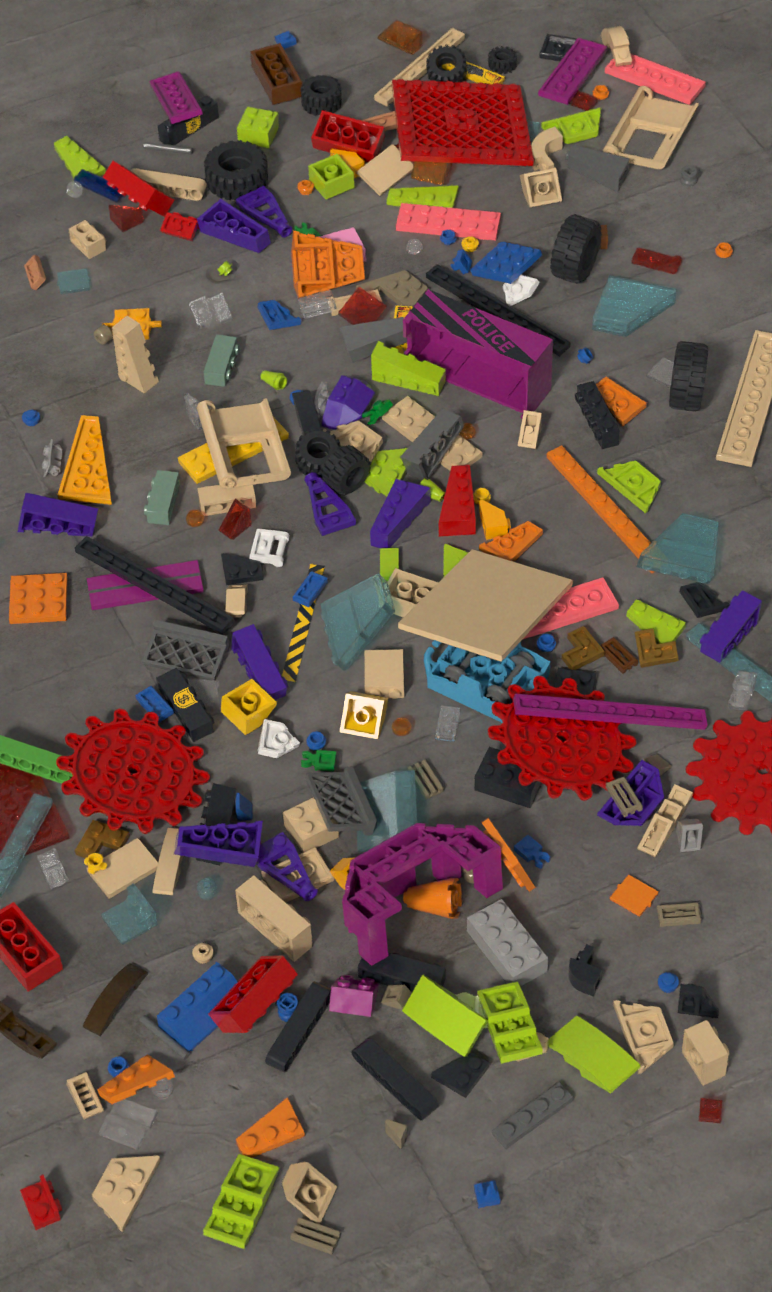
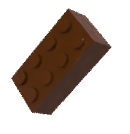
M281 43L250 51L251 66L272 105L301 97L302 81Z

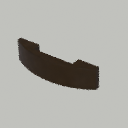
M131 963L120 970L97 998L85 1019L83 1028L101 1037L111 1024L112 1015L131 990L139 987L148 975V972Z
M0 1001V1033L25 1052L40 1059H43L57 1046L54 1040L43 1032L39 1034L17 1018L13 1010Z

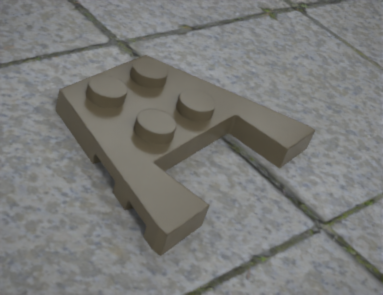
M404 270L356 286V291L362 293L378 289V291L383 292L399 306L414 307L428 290V287ZM395 310L390 313L391 319L394 318Z

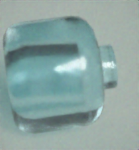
M203 878L198 882L197 894L201 899L211 900L216 897L217 884L212 878Z

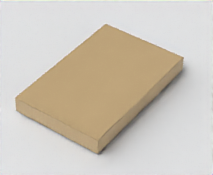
M392 144L359 169L357 174L381 196L414 171L415 166L410 161H401L400 151Z
M137 838L104 857L103 861L107 863L105 870L97 871L95 874L89 873V875L110 899L157 870L158 862Z
M316 847L299 854L305 871L316 889L334 881V877L329 872L330 869ZM290 859L275 865V867L278 869L285 868L291 864ZM297 870L286 876L292 882L301 878ZM261 871V875L272 892H277L285 903L299 897L295 892L264 871Z

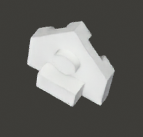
M520 275L512 284L504 283L503 289L506 294L507 305L512 306L531 297L540 282L535 278Z
M264 719L258 754L279 758L299 747L300 742L289 733L284 723Z

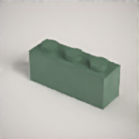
M216 334L204 369L205 384L225 387L227 380L231 379V368L235 367V356L240 351L237 337Z
M157 470L156 476L152 478V491L148 492V504H145L144 515H147L148 523L169 525L180 487L179 472Z

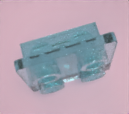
M134 883L127 887V900L101 914L104 922L122 945L157 926L155 910Z

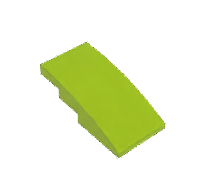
M422 975L402 1009V1012L464 1057L468 1056L488 1019L475 1012L472 1007L458 999V996L425 975Z
M518 981L477 991L484 1017L488 1019L487 1026L501 1064L543 1054L542 1045L530 1015L529 1005Z
M575 1016L548 1039V1046L563 1055L565 1062L579 1069L582 1077L609 1093H612L641 1068L640 1064L623 1048L579 1016Z
M238 1154L221 1185V1192L212 1207V1214L203 1229V1235L245 1249L268 1200L279 1172V1167Z

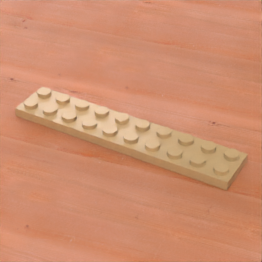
M755 330L718 448L716 460L752 467L772 401V333Z

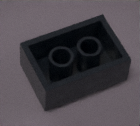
M489 747L474 776V790L531 808L542 782L534 781L528 786L521 785L518 776L522 770L515 764H500L497 754L501 750Z

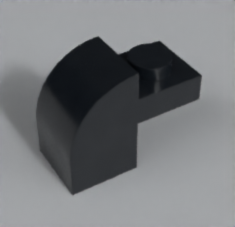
M586 944L584 950L579 951L576 959L570 958L569 981L576 990L594 997L601 982L602 969L590 965L594 956V947Z

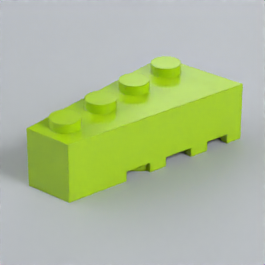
M377 342L371 354L372 380L439 396L446 382L444 368L425 360L420 362L411 354L406 356L399 353L397 348L392 347L390 349L383 346L384 343Z

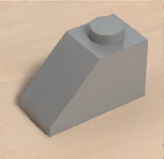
M698 819L677 821L676 834L680 852L701 849L703 825Z

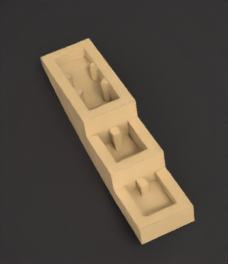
M674 784L668 798L664 800L658 813H655L637 848L638 850L657 857L675 829L677 821L680 820L687 808L693 792Z
M167 829L153 885V893L173 895L183 859V856L174 854L176 835L179 829Z

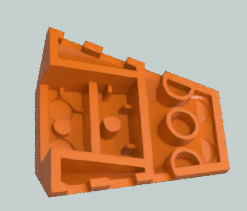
M293 231L291 257L293 283L298 298L365 280L361 245L343 241L338 242L330 238H320L312 234Z

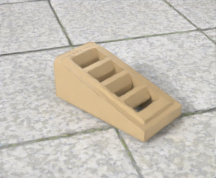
M87 1072L67 1080L66 1085L84 1120L104 1111ZM82 1084L86 1085L81 1089H75V1087L80 1086ZM85 1091H89V1094H86L82 1097H79L78 1095ZM92 1097V1101L82 1104L81 1101ZM94 1104L97 1107L88 1112L85 1111V1108L90 1107Z

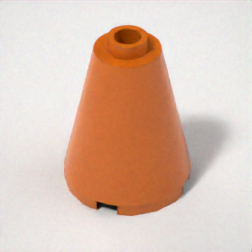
M449 878L409 887L404 892L403 901L407 904L408 908L449 919H457L460 915V912H457V907L462 906L461 884L456 883L459 880L458 878Z

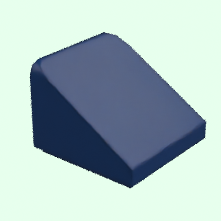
M237 793L236 816L238 821L252 820V803L242 794Z

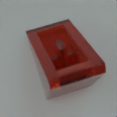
M109 205L110 220L122 232L140 225L144 221L142 208Z
M235 498L219 531L231 540H234L252 525L250 508Z

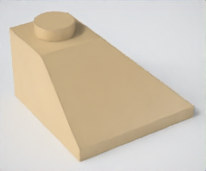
M308 1162L291 1164L282 1182L286 1199L313 1222L320 1224L337 1186Z

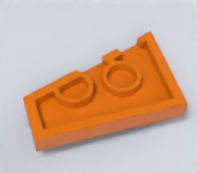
M147 1054L97 1090L100 1097L114 1104L135 1095L140 1088L145 1086L149 1088L157 1085V1081L164 1078L170 1080L175 1076L173 1070Z

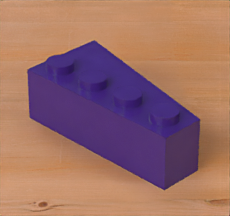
M222 199L218 200L197 218L201 233L260 253L271 243L268 229Z
M395 479L370 530L371 546L391 548L402 535L405 528L408 529L411 521L422 513V509L431 503L430 487Z
M25 493L17 532L24 533V530H33V533L40 534L41 531H51V534L55 535L67 532L68 535L92 537L98 508Z
M254 624L233 632L231 650L234 654H238V661L241 666L245 665L248 678L254 679L274 700L286 696L287 681L279 674V666L276 661L273 662L268 645H264L261 631L257 630Z
M255 821V823L239 822L231 825H225L224 823L217 824L216 826L196 825L179 827L174 854L255 867L259 857L263 821Z

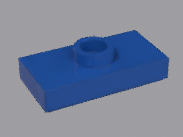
M311 571L293 595V601L310 607L327 584L328 578Z
M152 686L135 695L136 700L147 712H154L158 715V723L174 714L173 709Z

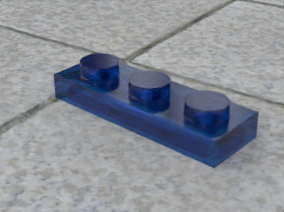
M84 169L74 177V183L116 203L124 196L118 192L119 188L116 187L114 189L109 186L106 179Z

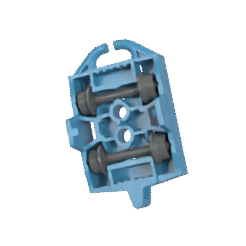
M433 640L432 645L437 648L442 642ZM520 643L502 662L448 645L437 662L432 660V655L435 652L432 647H428L424 654L427 688L503 723L502 720L492 713L491 707L495 702L511 704L513 702L508 695V687L510 685L516 684L526 691H531L534 689L533 679L536 676H543L547 680L550 675V661L522 647Z

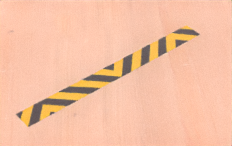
M310 564L308 575L311 571L323 575L325 566ZM316 599L310 607L300 604L282 674L286 681L296 682Z

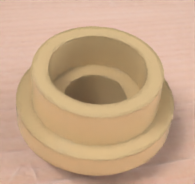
M206 943L196 945L192 952L194 959L199 963L209 962L213 957V948Z

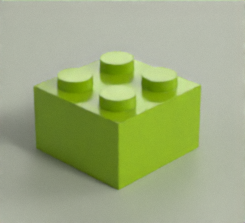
M247 107L237 126L238 140L248 141L252 145L255 144L259 147L270 148L279 129L278 112Z
M338 154L308 165L309 181L313 182L314 187L325 200L354 188V172Z

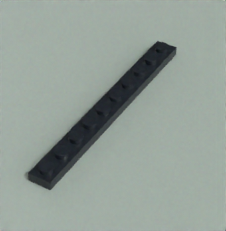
M436 264L426 273L428 280L479 310L553 339L552 353L560 357L571 347L570 341L440 265Z
M88 536L75 546V552L222 635L234 623L232 616Z

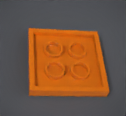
M67 573L11 576L9 623L66 621Z
M489 818L483 821L482 824L486 829L483 833L500 846L501 859L521 888L525 886L528 892L536 888Z

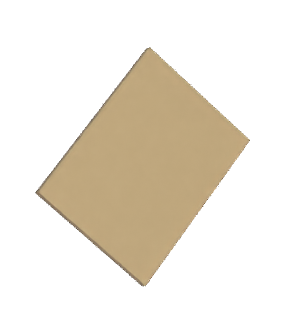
M472 549L398 623V628L502 662L572 587L573 580Z

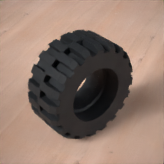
M232 140L228 141V143L223 142L218 147L215 146L206 155L204 170L207 187L214 195L221 199L225 198L228 201H236L237 198L262 186H266L268 183L267 157L262 149L255 144L252 145L251 142H243L242 140L237 142ZM231 170H242L237 172H231Z
M573 214L565 219L564 224L560 227V231H558L554 248L552 249L550 269L556 278L579 284L584 282L586 277L589 276L596 261L601 243L602 229L598 221Z
M687 341L677 343L669 396V407L672 409L693 412L700 410L707 369L708 346L706 344Z

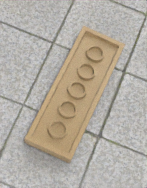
M408 396L392 406L382 416L386 423L411 442H414L435 418L434 415ZM458 434L440 464L449 471L451 466H471L482 458V452Z

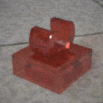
M701 1098L699 1121L720 1124L722 1100Z

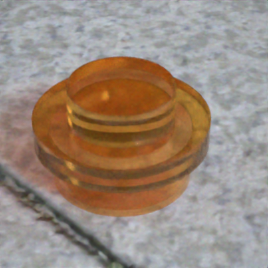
M463 423L464 427L459 435L465 440L472 439L476 433L475 428L470 423Z
M191 510L186 516V523L189 526L198 527L204 523V515L199 510Z
M397 718L392 724V731L398 736H405L411 731V723L406 718Z

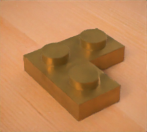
M584 626L567 634V639L575 647L562 654V660L569 669L577 670L604 656L605 651Z
M654 629L635 632L641 668L679 661L675 641L656 644Z
M92 820L77 845L75 854L87 858L92 853H99L102 846L118 850L126 844L130 837L129 832L122 829L112 831L108 828L107 824Z

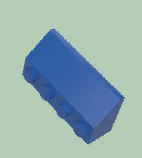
M216 962L157 1015L158 1026L190 1053L218 1027L208 1013L237 983V980L232 973Z

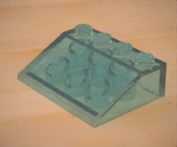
M415 770L393 771L360 783L377 821L372 835L364 836L363 831H357L358 852H366L417 823Z

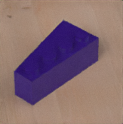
M743 590L738 596L735 595L728 609L724 608L720 619L712 623L708 634L704 633L702 636L700 652L721 663L733 650L734 644L738 645L743 635L747 636L750 633L751 626L755 627L758 624L762 600Z

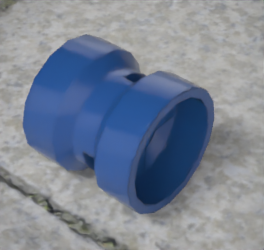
M285 993L277 1000L278 1016L284 1022L289 1020L298 1006V1000L295 995Z

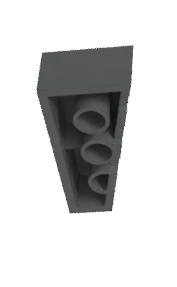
M442 409L400 456L408 475L421 481L424 478L428 480L464 427L459 415Z

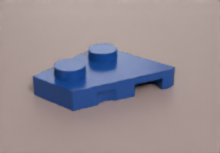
M277 301L258 302L257 308L269 330L301 325V318L291 316L290 310L282 307Z

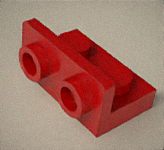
M167 212L160 231L167 235L193 241L199 225L194 217L189 216L186 218L177 212H173V214Z
M44 1175L39 1176L40 1182L20 1189L35 1230L61 1220L59 1212L62 1211L58 1198L53 1199L52 1193L55 1192L50 1180L46 1181Z

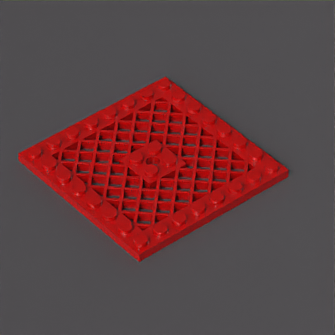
M392 80L401 161L533 166L534 159L520 85L485 84L482 82H438L434 80Z

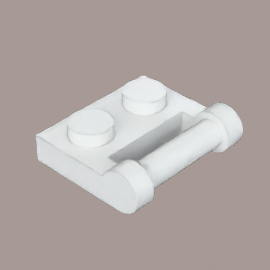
M257 529L250 559L281 567L284 561L285 546L289 541L290 535L283 531ZM274 540H279L276 555H271Z

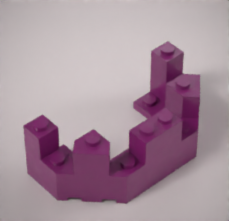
M416 823L352 859L342 905L344 924L348 928L349 933H354L357 936L359 955L371 966L388 957L385 919L402 910L401 903L395 897L407 891L409 887L416 886L415 867L430 858L432 861V874L438 881L449 878L459 879L462 876L463 868L467 871L473 869L474 888L483 896L488 898L502 890L500 846L473 825H466L465 828H454V825L437 824L436 827H426L425 823Z

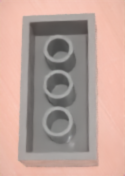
M502 899L467 917V932L507 984L518 981L521 987L548 971V957Z

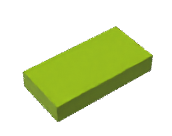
M380 548V581H388L395 568L399 569V548Z

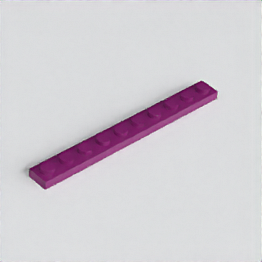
M515 694L513 698L515 714L701 730H705L707 727L704 709Z

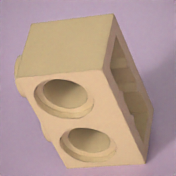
M86 220L69 228L70 241L88 259L106 251L104 235L100 234Z

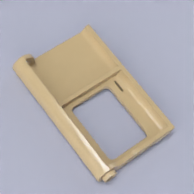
M640 86L605 145L603 152L629 158L631 164L663 169L699 103L691 106L653 98L652 90L649 87ZM644 91H646L649 96H644ZM637 129L666 134L653 159L623 153Z
M267 398L258 404L215 409L214 403L210 400L202 401L197 405V411L221 487L233 488L282 481L289 478L291 470ZM260 442L270 473L237 478L233 472L226 447Z

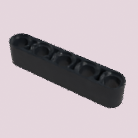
M316 981L312 982L267 1053L265 1064L282 1072H287L330 1004L331 988Z
M366 1038L351 1051L354 1059L417 1119L423 1121L439 1107L435 1097L371 1038Z

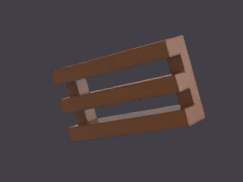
M614 637L600 645L605 651L604 656L622 674L626 673L627 669H632L633 665H638V660Z

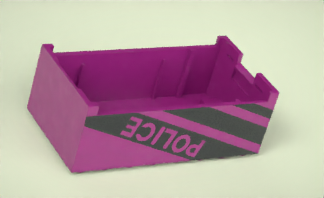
M430 289L425 292L403 319V337L407 338V350L404 352V355L408 356V354H411L420 362L425 360L444 368L446 382L521 413H524V410L534 412L551 391L553 339Z

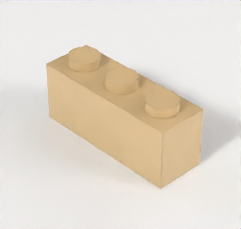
M220 485L197 488L202 516L256 508L253 485L223 488Z

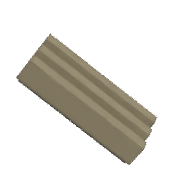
M425 760L421 761V764H414V767H407L408 773L425 799L443 792L442 785ZM418 771L424 783L431 791L430 793H428V791L426 790V788L424 787V785L422 784V782L420 781L419 777L415 772ZM428 777L430 778V780L432 781V783L434 784V786L436 787L437 790H435V788L433 787V785H432L431 782L429 781Z
M625 777L606 783V789L624 817L628 816V813L634 814L636 810L642 811L643 806ZM619 783L622 784L630 799L634 803L633 806L631 805L624 791L621 789Z
M698 902L657 905L660 927L701 924Z
M298 1218L297 1225H295L294 1232L290 1238L292 1241L333 1254L340 1238V1232ZM301 1233V1234L310 1236V1237H312L313 1239L321 1240V1241L330 1243L331 1246L326 1245V1244H323V1243H320V1242H317V1241H314V1240H311V1239H309V1238L300 1236V1235H298V1234Z

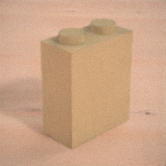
M403 649L365 650V694L392 699L404 698Z

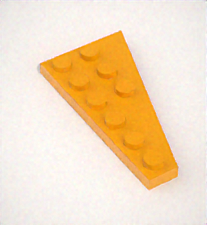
M85 415L80 417L57 494L58 500L112 505L99 417Z

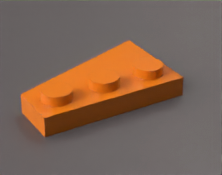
M604 377L596 384L608 409L622 427L646 408L645 401L608 377Z
M527 521L509 530V533L501 537L499 535L494 537L493 541L487 544L485 542L480 544L479 550L483 553L514 562L543 535V529Z
M286 1098L236 1138V1144L241 1155L253 1158L305 1137V1134L288 1098Z

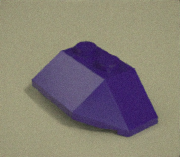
M341 375L327 400L321 426L337 430L339 425H347L362 418L363 413L373 399L375 391L366 380Z
M643 760L639 762L626 778L643 806L642 811L636 810L634 814L628 813V816L624 817L613 798L610 797L597 813V816L613 825L642 826L663 801L664 793L659 769ZM621 784V785H620L621 789L624 791V793L626 794L628 800L630 801L631 805L633 806L634 803L632 802V800L630 799V797H629V795L627 794L626 790L624 789V787H623L622 784Z

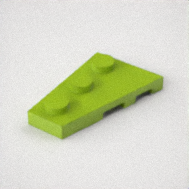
M637 599L627 611V617L641 630L654 629L655 640L659 644L676 641L686 628V622Z

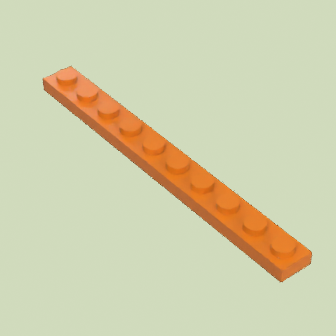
M562 445L547 452V459L651 573L667 566V560Z

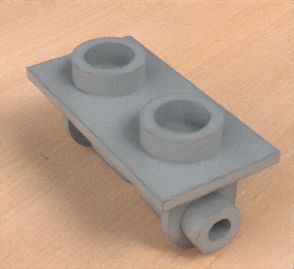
M51 439L49 445H45L43 456H45L42 463V469H44L43 477H46L47 473L57 476L61 470L62 448L58 444L53 445V439Z

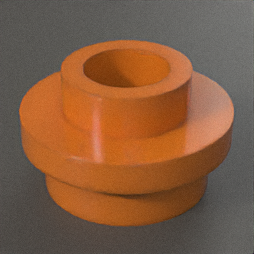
M598 85L593 90V96L599 100L606 99L609 96V90L604 85Z
M303 180L298 183L297 188L302 195H309L314 189V184L309 180Z
M726 242L719 243L715 249L716 255L721 258L730 257L733 251L731 245Z

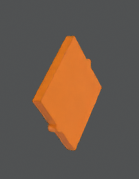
M628 874L624 881L617 885V889L611 895L610 900L640 917L648 907H651L652 901L659 892Z

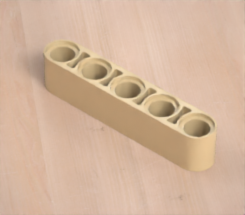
M142 169L130 170L170 197L199 201L202 199L207 188V183L200 178Z

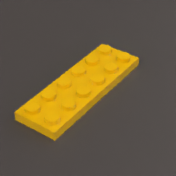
M274 418L282 442L289 438V433ZM260 442L226 447L232 466L263 451ZM207 443L178 457L179 464L196 484L216 475Z

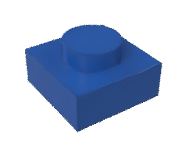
M289 31L275 36L276 43H281L283 49L296 45V39Z

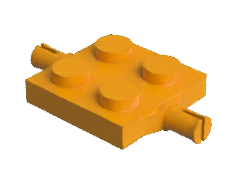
M149 308L115 310L113 323H102V325L112 329L124 317L129 316L140 323L145 340H150L151 328H162L161 320L151 321Z

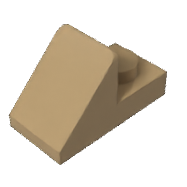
M524 410L518 447L536 449L538 436L541 433L542 413Z

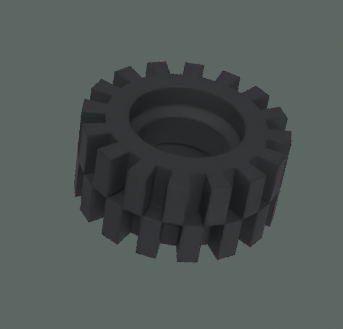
M501 46V48L495 47V49H491L488 55V67L491 71L494 70V73L499 72L500 75L502 73L505 75L507 72L512 73V70L514 71L517 67L516 51H513L512 48L509 49L507 46L506 48Z

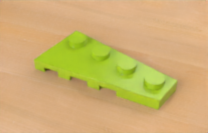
M459 185L393 188L389 190L387 205L401 206V203L454 208Z

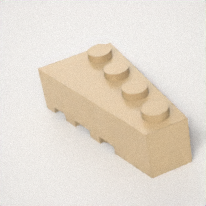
M126 316L112 327L118 376L122 381L146 393L159 380L157 376L153 375L155 368L149 362L148 357L150 353L144 346L146 341L140 323Z

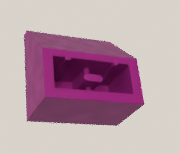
M350 975L338 977L331 987L329 1011L371 1017L376 1004L379 982H374V979L371 978L357 980L353 979L354 977Z

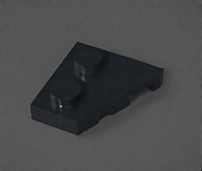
M225 553L221 554L226 585L263 580L260 561Z
M699 583L680 587V594L697 618L722 612L724 608L728 609L730 606L727 601L722 603L717 600L716 594L706 590Z
M695 984L680 985L677 1013L718 1018L719 1009L702 986H696Z
M471 1052L467 1057L463 1056L433 1071L431 1078L466 1098L489 1068V1062Z

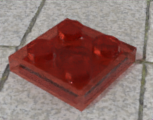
M358 287L340 309L338 315L352 325L374 322L379 319L387 306L361 287Z

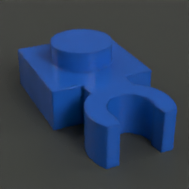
M529 835L525 836L514 846V851L527 862L534 860L535 866L539 869L543 867V863L540 860L543 859L548 863L550 862L549 854L542 852V846Z

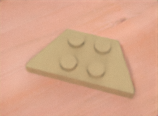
M360 421L339 425L337 430L330 431V435L334 434L336 435V440L339 439L341 447L346 445L354 446L370 462L373 461L383 443L380 435Z
M616 1000L613 1003L631 1055L641 1066L637 1070L638 1074H641L673 1048L672 1037L660 1007H646L637 1003H633L632 1006L620 1004L621 1001Z
M159 1156L113 1158L92 1194L93 1200L99 1207H102L104 1213L115 1222L120 1231H124L161 1161Z

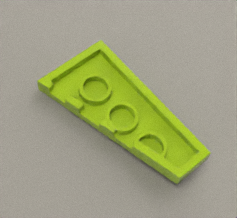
M68 136L54 142L56 152L65 162V166L70 170L79 188L105 174L106 169Z

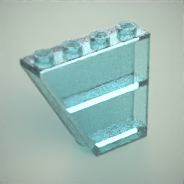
M609 275L593 316L592 330L627 337L673 306L676 302L677 289Z
M682 513L641 553L636 567L709 584L715 569L719 522Z
M379 573L320 604L322 609L321 617L326 625L324 630L329 638L328 646L333 654L331 659L334 665L339 666L343 671L347 670L395 612L388 582Z

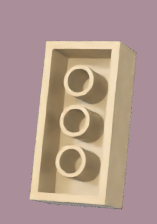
M395 568L380 593V610L405 617L438 582Z
M253 875L235 890L238 913L292 961L295 962L312 948L310 921L304 916L301 917L291 904L287 905L277 892H272L263 880H259Z

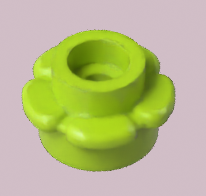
M225 261L217 269L220 272L219 275L224 274L226 276L232 271V263L230 264L228 261Z

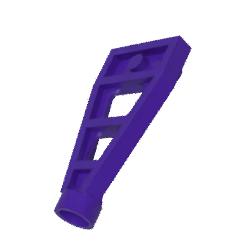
M265 186L236 199V204L246 214L276 230L282 237H288L292 233V227L288 224L276 199ZM265 203H268L270 208L262 212L255 209ZM275 213L278 216L273 220L267 218Z
M309 473L304 481L309 489L314 521L321 536L356 525V519L350 508L317 473ZM324 491L328 496L327 498L317 500L315 494ZM333 504L338 509V511L323 515L321 512V507Z
M283 832L260 845L256 865L262 871L295 892L305 901H310L317 895L318 890L311 883L293 843ZM284 855H287L291 862L290 865L283 869H278L271 864ZM297 870L301 878L294 882L290 881L286 876Z

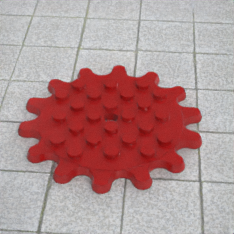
M536 676L533 679V690L526 691L519 685L512 684L508 687V695L513 702L511 704L501 702L492 704V713L499 717L503 723L490 726L487 731L490 739L500 741L506 746L504 750L498 752V762L502 765H517L522 770L518 778L519 783L523 786H528L534 781L544 783L547 786L548 796L552 799L560 797L563 789H571L580 800L587 801L593 794L591 790L592 785H598L608 791L606 783L616 780L612 775L613 771L629 773L634 767L632 761L622 755V750L635 747L636 739L631 735L622 734L618 730V726L622 723L515 714L513 699L515 694L604 701L605 695L598 690L591 692L589 695L579 693L574 679L565 678L562 686L555 688L550 686L543 676ZM557 736H563L566 740L562 742Z
M119 708L114 711V720L110 723H104L96 716L87 717L85 724L89 729V733L86 735L68 733L65 736V742L74 750V753L70 756L58 757L56 765L60 770L70 772L73 775L70 780L62 783L61 789L65 795L75 794L84 798V802L79 808L82 816L89 817L94 813H103L108 817L107 825L112 831H117L122 826V823L130 821L137 824L141 833L148 834L153 830V820L163 819L170 825L177 826L182 821L178 807L188 806L197 808L201 805L202 798L193 791L192 787L194 785H204L210 779L208 772L198 770L193 765L194 761L199 760L203 756V749L199 746L187 747L181 743V738L186 732L185 728L181 725H175L170 729H162L158 725L159 717L154 712H147L142 720L134 721L129 717L125 709ZM135 769L138 772L133 773V775H131V773L128 770Z
M745 711L740 716L741 724L737 726H730L723 720H717L712 726L717 738L713 740L697 738L693 743V749L702 754L703 759L689 762L685 768L688 775L699 777L702 780V784L695 787L692 791V798L696 801H713L715 808L711 812V819L715 822H722L728 817H735L740 823L739 831L744 835L752 834L754 828L760 824L768 826L772 833V717L768 722H760L756 720L751 711ZM764 769L768 772L767 774L758 773L759 770Z

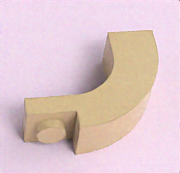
M617 26L603 29L601 33L603 45L607 46V49L611 48L615 66L631 64L629 40L623 27Z
M556 127L541 132L533 140L531 148L534 159L532 166L534 171L554 168V163L548 155L561 150L563 144V136Z

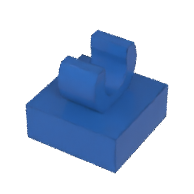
M464 249L459 250L456 257L452 259L454 264L450 266L454 271L460 270L462 274L469 273L472 260Z
M495 1180L474 1184L478 1208L500 1204Z

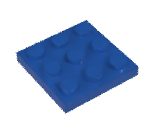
M501 241L483 259L477 262L471 269V273L473 276L512 284L542 256L540 249Z

